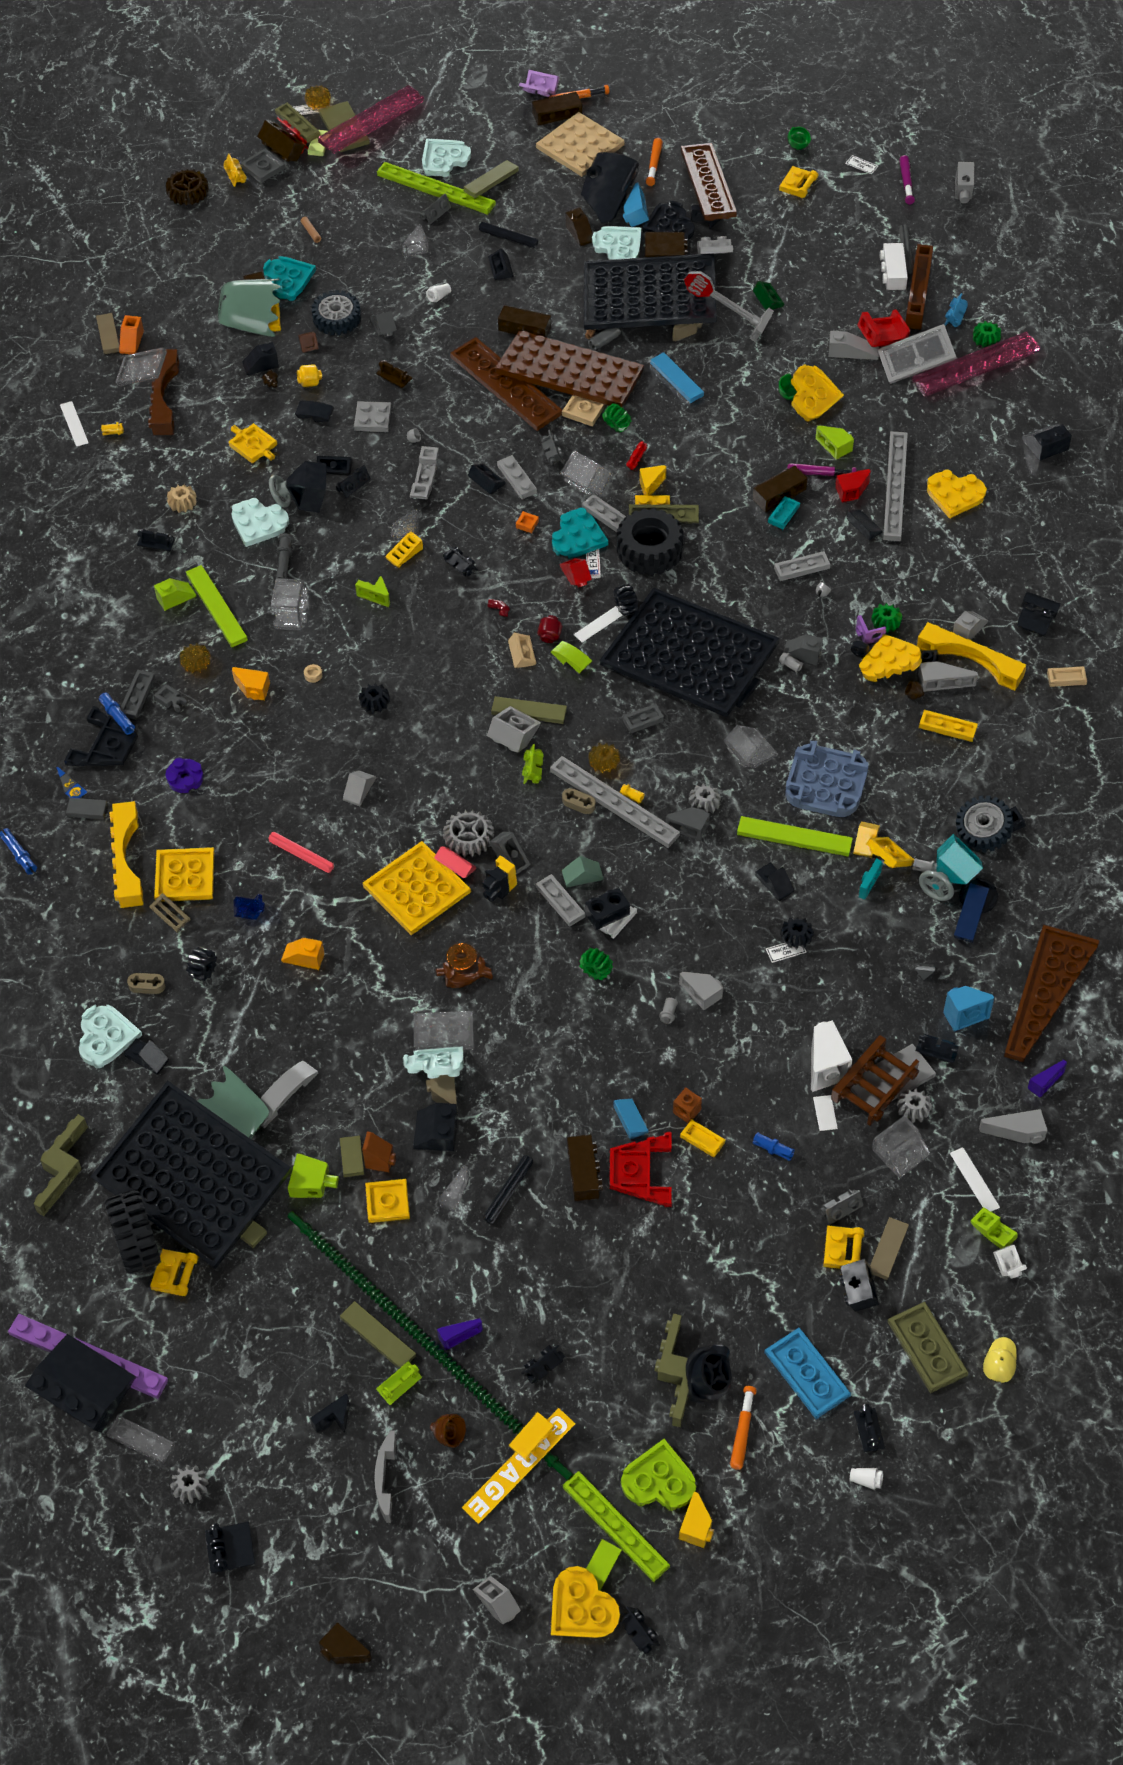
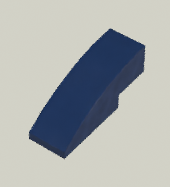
M970 883L954 938L973 943L989 888Z

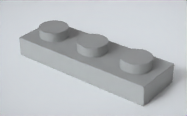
M513 455L497 461L498 468L521 499L537 493V488Z
M595 494L582 503V508H585L588 513L616 533L620 522L626 517Z
M823 551L775 563L774 569L779 580L783 581L830 569V562Z
M552 874L536 883L538 891L569 927L585 918V912Z

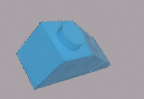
M638 182L635 183L624 205L625 213L623 218L626 223L629 222L631 227L649 220L645 195Z

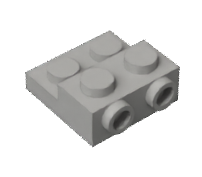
M727 236L717 237V240H711V237H703L701 241H697L698 254L733 252L731 239H727Z

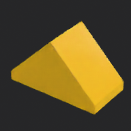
M661 465L640 469L639 480L643 495H652L666 479V466Z
M866 822L860 823L853 854L872 858L873 853L866 843L870 838H877L880 825Z

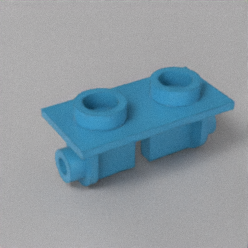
M962 293L951 301L949 305L951 309L945 315V318H947L945 326L948 322L954 327H958L961 324L968 307L967 301L961 299Z

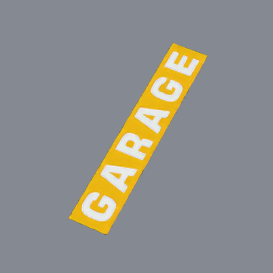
M559 1408L547 1419L555 1428L527 1460H524L515 1452L462 1507L478 1524L575 1425Z

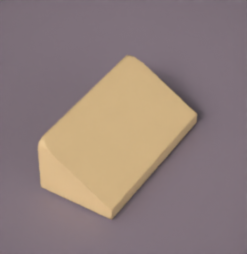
M513 633L508 643L514 667L521 668L536 665L530 636Z

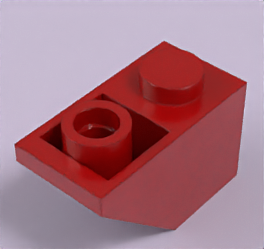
M870 469L859 470L836 477L835 488L841 502L859 499L870 482Z

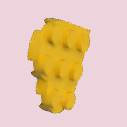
M804 364L793 374L791 384L797 393L794 395L791 404L796 412L806 421L819 418L844 396L817 366L812 367Z
M944 470L943 472L933 474L927 481L929 496L949 519L982 503L987 491L984 483L974 474L958 478L952 474V471Z
M884 634L863 658L859 667L865 679L876 682L877 679L885 676L889 678L893 674L901 675L902 672L917 669L922 662L921 651L914 644Z
M574 1566L560 1572L555 1579L553 1587L551 1636L600 1638L613 1633L620 1618L619 1606L615 1599L606 1592L598 1591L597 1580L586 1568Z

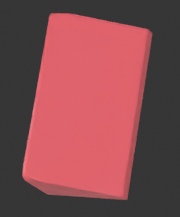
M440 847L434 857L462 878H466L476 870V866L448 847Z

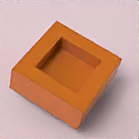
M523 511L516 522V528L532 533L539 522V517Z

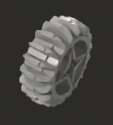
M465 809L462 814L457 812V816L451 815L450 820H447L446 826L443 829V838L447 847L458 855L463 853L464 858L467 854L473 857L474 853L480 856L481 850L486 852L487 847H491L489 841L494 838V827L491 820H488L487 815L482 816L480 811L475 813L472 810L467 813ZM458 830V831H459V833H458L459 835H458V836H455L454 834H455V832ZM482 830L483 834L479 836V831Z

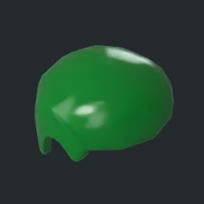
M800 126L792 127L788 132V144L792 148L802 150L809 145L811 137L806 128Z
M788 373L780 378L778 391L784 399L793 401L797 391L791 384L793 376Z

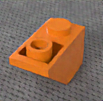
M124 316L120 332V353L136 355L144 333L141 317Z

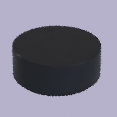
M854 641L850 650L854 655L864 657L868 654L870 647L863 641Z

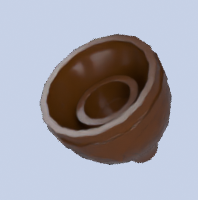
M445 1414L431 1423L430 1430L440 1444L454 1448L462 1443L466 1433V1424L460 1415Z

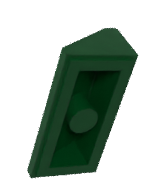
M757 282L753 292L765 311L768 308L774 310L785 305L771 283Z

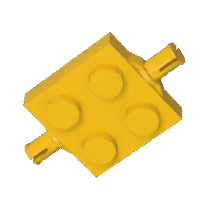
M253 423L243 430L239 429L236 425L231 427V431L236 436L229 441V447L253 464L262 456L267 457L270 461L275 458V454L271 453L270 450L277 446V440Z

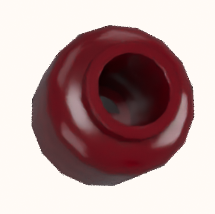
M548 615V617L540 620L537 634L541 641L553 643L559 639L563 625L556 616Z

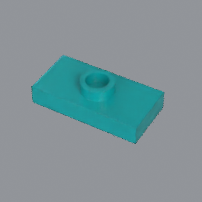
M784 496L768 518V523L784 529L799 509L800 502Z
M876 858L869 872L865 871L861 880L859 898L864 900L867 898L880 876L883 866L881 860Z

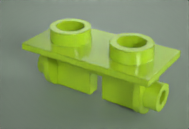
M535 744L529 750H526L523 759L526 762L522 771L524 776L523 784L528 780H532L533 783H539L541 780L542 768L540 767L543 765L544 754L540 749L534 750Z
M408 1361L377 1387L376 1390L391 1405L418 1382L422 1376L418 1373V1367L415 1364L411 1365Z

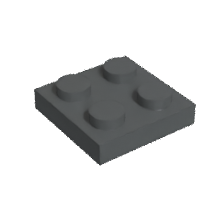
M266 148L241 162V167L260 183L286 169L285 163Z

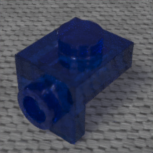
M257 894L255 899L236 896L233 900L234 917L256 920L260 913L264 911L265 903L262 901V894Z

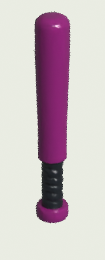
M793 463L787 466V469L796 466L804 475L834 476L856 472L855 467L852 469H838L828 466Z

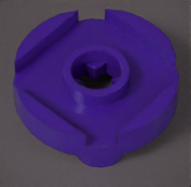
M174 759L165 774L169 787L178 793H188L193 788L197 789L202 784L204 778L201 764L192 759ZM182 774H188V775H189V776H185L184 778H181V775H182Z

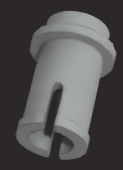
M784 652L779 659L782 666L785 665L796 673L803 666V663L790 656V653Z
M915 858L913 870L921 872L936 871L937 867L935 861L928 862Z
M666 998L663 1011L659 1015L661 1022L670 1024L675 1020L674 1013L678 1004L676 999Z

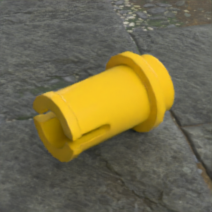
M116 422V424L101 425L103 436L121 435V433H124L122 423Z
M624 784L620 790L622 795L638 804L642 802L645 796L643 792L631 788L629 784Z

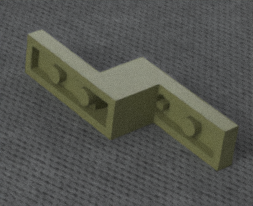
M79 1114L68 1123L65 1131L56 1137L54 1144L41 1157L40 1162L43 1169L55 1176L49 1181L47 1188L37 1195L34 1202L37 1213L45 1216L82 1170L79 1160L67 1154L88 1128L85 1118Z
M673 1313L672 1320L667 1321L665 1333H668L667 1339H662L660 1352L663 1354L661 1359H657L654 1371L658 1372L657 1380L677 1385L674 1395L677 1398L676 1405L672 1404L669 1417H672V1426L681 1428L688 1401V1384L685 1370L688 1358L673 1354L682 1315Z

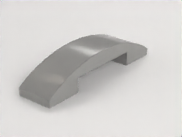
M421 447L419 466L415 483L412 484L410 498L428 499L435 478L439 448Z
M301 1061L278 1078L261 1097V1100L269 1110V1115L261 1127L265 1128L278 1115L277 1110L302 1085L305 1087L318 1074V1071L306 1062Z
M392 1430L381 1445L375 1465V1490L379 1508L386 1523H391L392 1514L391 1494L384 1493L386 1459H395L397 1439L395 1431Z

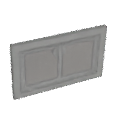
M944 324L877 349L889 384L957 359Z

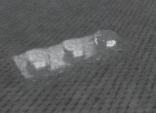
M119 1415L106 1433L109 1438L162 1464L165 1463L175 1446L174 1442Z

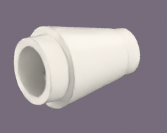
M449 284L429 287L426 291L428 300L430 302H438L451 293V287Z
M852 1468L850 1481L873 1490L876 1488L881 1489L883 1471L878 1470V1468Z

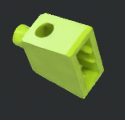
M297 1153L288 1185L289 1196L292 1198H321L324 1196L326 1187L337 1188L339 1176L329 1175V1167L326 1162Z

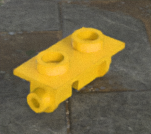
M228 154L227 159L224 161V169L235 187L237 182L245 183L247 177L242 170L239 160L231 158V155Z

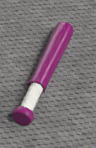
M903 155L899 161L903 185L906 191L905 202L913 204L915 198L912 195L910 162L908 156Z

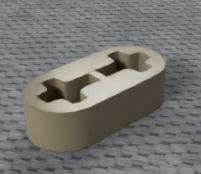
M572 788L566 789L562 793V803L566 807L583 814H591L595 811L596 802L594 797Z
M134 973L127 980L128 987L133 993L159 994L166 987L164 978L160 974Z

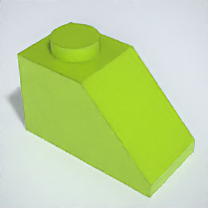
M818 426L816 428V440L836 460L853 451L854 439L844 429Z
M169 578L154 585L156 598L164 611L196 597V593L188 582Z

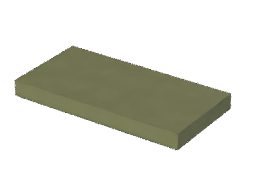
M348 101L318 109L320 117L328 131H330L340 152L370 144L368 136Z
M926 1302L888 1319L889 1326L930 1394L968 1376L967 1369Z

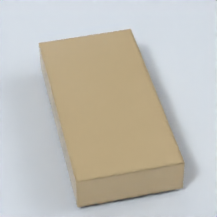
M1084 667L1048 668L1047 670L1050 687L1087 684Z

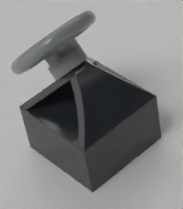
M305 461L286 481L278 475H272L269 479V489L276 503L281 507H288L292 496L299 510L320 513L326 492V464ZM279 496H282L286 501L283 502Z

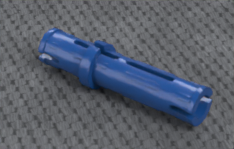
M108 693L101 694L99 701L105 707L107 714L114 718L125 734L133 733L135 726L122 712L120 705L113 701Z
M3 829L7 835L5 836L1 831L0 838L15 856V861L21 864L27 874H33L30 867L35 872L37 866L30 859V854L24 851L10 829Z

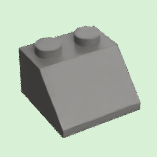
M509 706L492 718L487 736L492 738L494 742L505 745L511 751L520 752L527 747L541 722Z

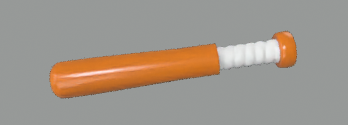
M655 138L653 141L649 175L646 179L648 186L655 184L654 177L663 144L661 138Z
M745 1386L743 1389L745 1394L743 1409L740 1412L730 1460V1466L735 1470L742 1469L744 1464L751 1420V1405L753 1396L757 1392L753 1386Z

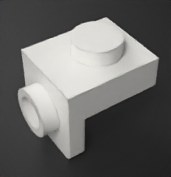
M1010 1245L993 1252L1002 1276L1015 1278L1022 1275L1021 1271L1027 1269L1026 1265H1022L1015 1245Z

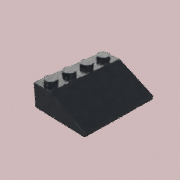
M66 1334L36 1367L25 1387L93 1430L102 1433L137 1376L71 1335Z

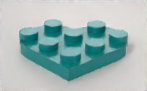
M278 256L279 259L272 261L269 259L263 267L264 278L279 279L272 281V283L281 286L273 290V295L289 301L295 300L296 296L304 290L315 273L316 265L283 256Z
M578 508L577 510H571L562 514L560 517V530L552 534L553 551L558 556L561 554L568 556L569 559L608 546V539L593 516L585 508Z

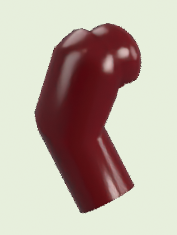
M494 599L488 600L487 606L489 608L499 609L500 616H508L510 607L505 602Z

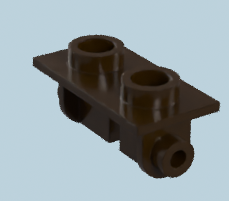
M386 360L379 362L380 370L376 374L391 383L403 388L413 379L406 371L397 367L394 368Z

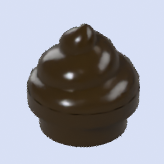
M270 370L261 377L264 385L277 387L278 375L276 372Z
M917 681L909 682L905 689V695L909 699L915 700L925 695L921 684Z

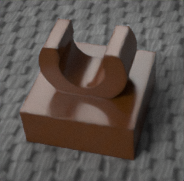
M314 331L298 335L302 352L319 349Z

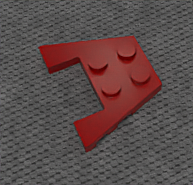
M666 1132L659 1137L652 1136L638 1143L634 1141L610 1148V1189L671 1207L672 1187H650V1152H671L672 1132Z

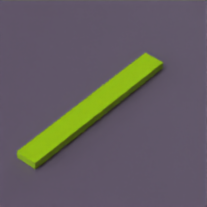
M384 162L377 171V176L436 197H441L446 193L450 202L487 215L496 205L495 200L481 195L474 198L465 193L464 189Z

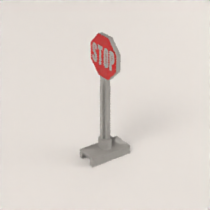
M701 271L689 272L684 279L687 290L695 296H712L750 321V324L755 326L750 337L754 342L763 333L774 312L768 308L761 317L752 315L715 291L711 278Z

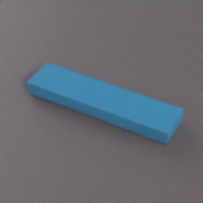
M664 352L650 359V364L689 403L704 396V391Z

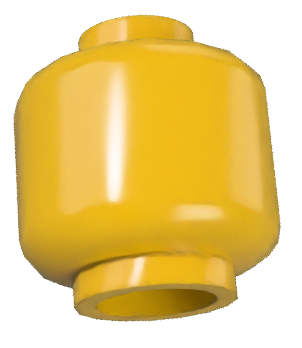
M315 364L302 365L297 370L298 384H301L303 387L317 386L319 380H322L321 370H318Z

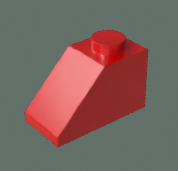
M575 558L560 564L571 585L582 587L588 584L587 581L592 580L586 559Z

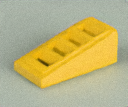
M410 531L385 557L398 568L423 549V541Z

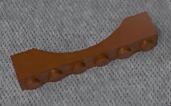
M917 244L905 321L911 329L921 330L933 254V246Z
M177 349L157 350V357H154L156 369H153V379L155 381H152V391L154 392L151 393L152 406L149 407L151 418L148 419L149 429L152 428L153 435H174L173 412L164 402L163 396L169 382L179 373V356Z

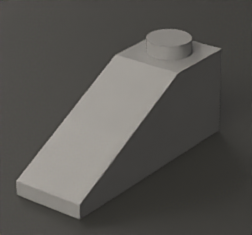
M830 331L828 357L879 359L877 350L879 347H871L867 340L845 331Z
M925 662L919 666L918 678L923 692L973 687L977 683L978 673L975 671L941 662Z
M1038 1109L981 1119L979 1131L1017 1142H1031L1035 1144L1045 1140L1047 1127L1042 1111Z

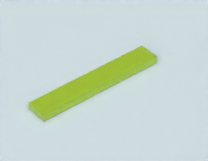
M200 565L186 571V576L231 648L248 641L246 634L203 566Z
M743 816L740 818L737 835L848 857L853 840L852 837Z
M580 1471L563 1484V1489L653 1582L670 1568L668 1562Z

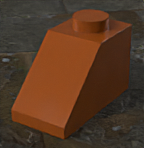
M367 1131L362 1148L365 1168L390 1172L391 1165L394 1166L396 1162V1153L393 1151V1145L374 1133Z

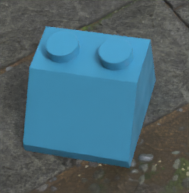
M968 986L956 987L947 992L943 1013L953 1031H957L989 1019L994 997L992 994Z

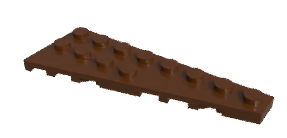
M1043 925L1004 1057L1024 1062L1098 948L1100 940Z

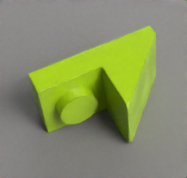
M382 576L379 577L375 585L361 580L357 581L355 586L358 597L389 607V593Z

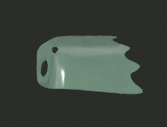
M279 279L235 280L224 284L221 288L218 306L219 323L228 327L274 337L275 333L270 330L268 324L278 319V316L271 311V308L280 302L272 293L273 290L281 287L272 283V281Z
M223 1066L226 1081L211 1082L214 1096L210 1099H198V1102L247 1137L251 1135L250 1139H252L268 1117L269 1110L245 1083L229 1068Z

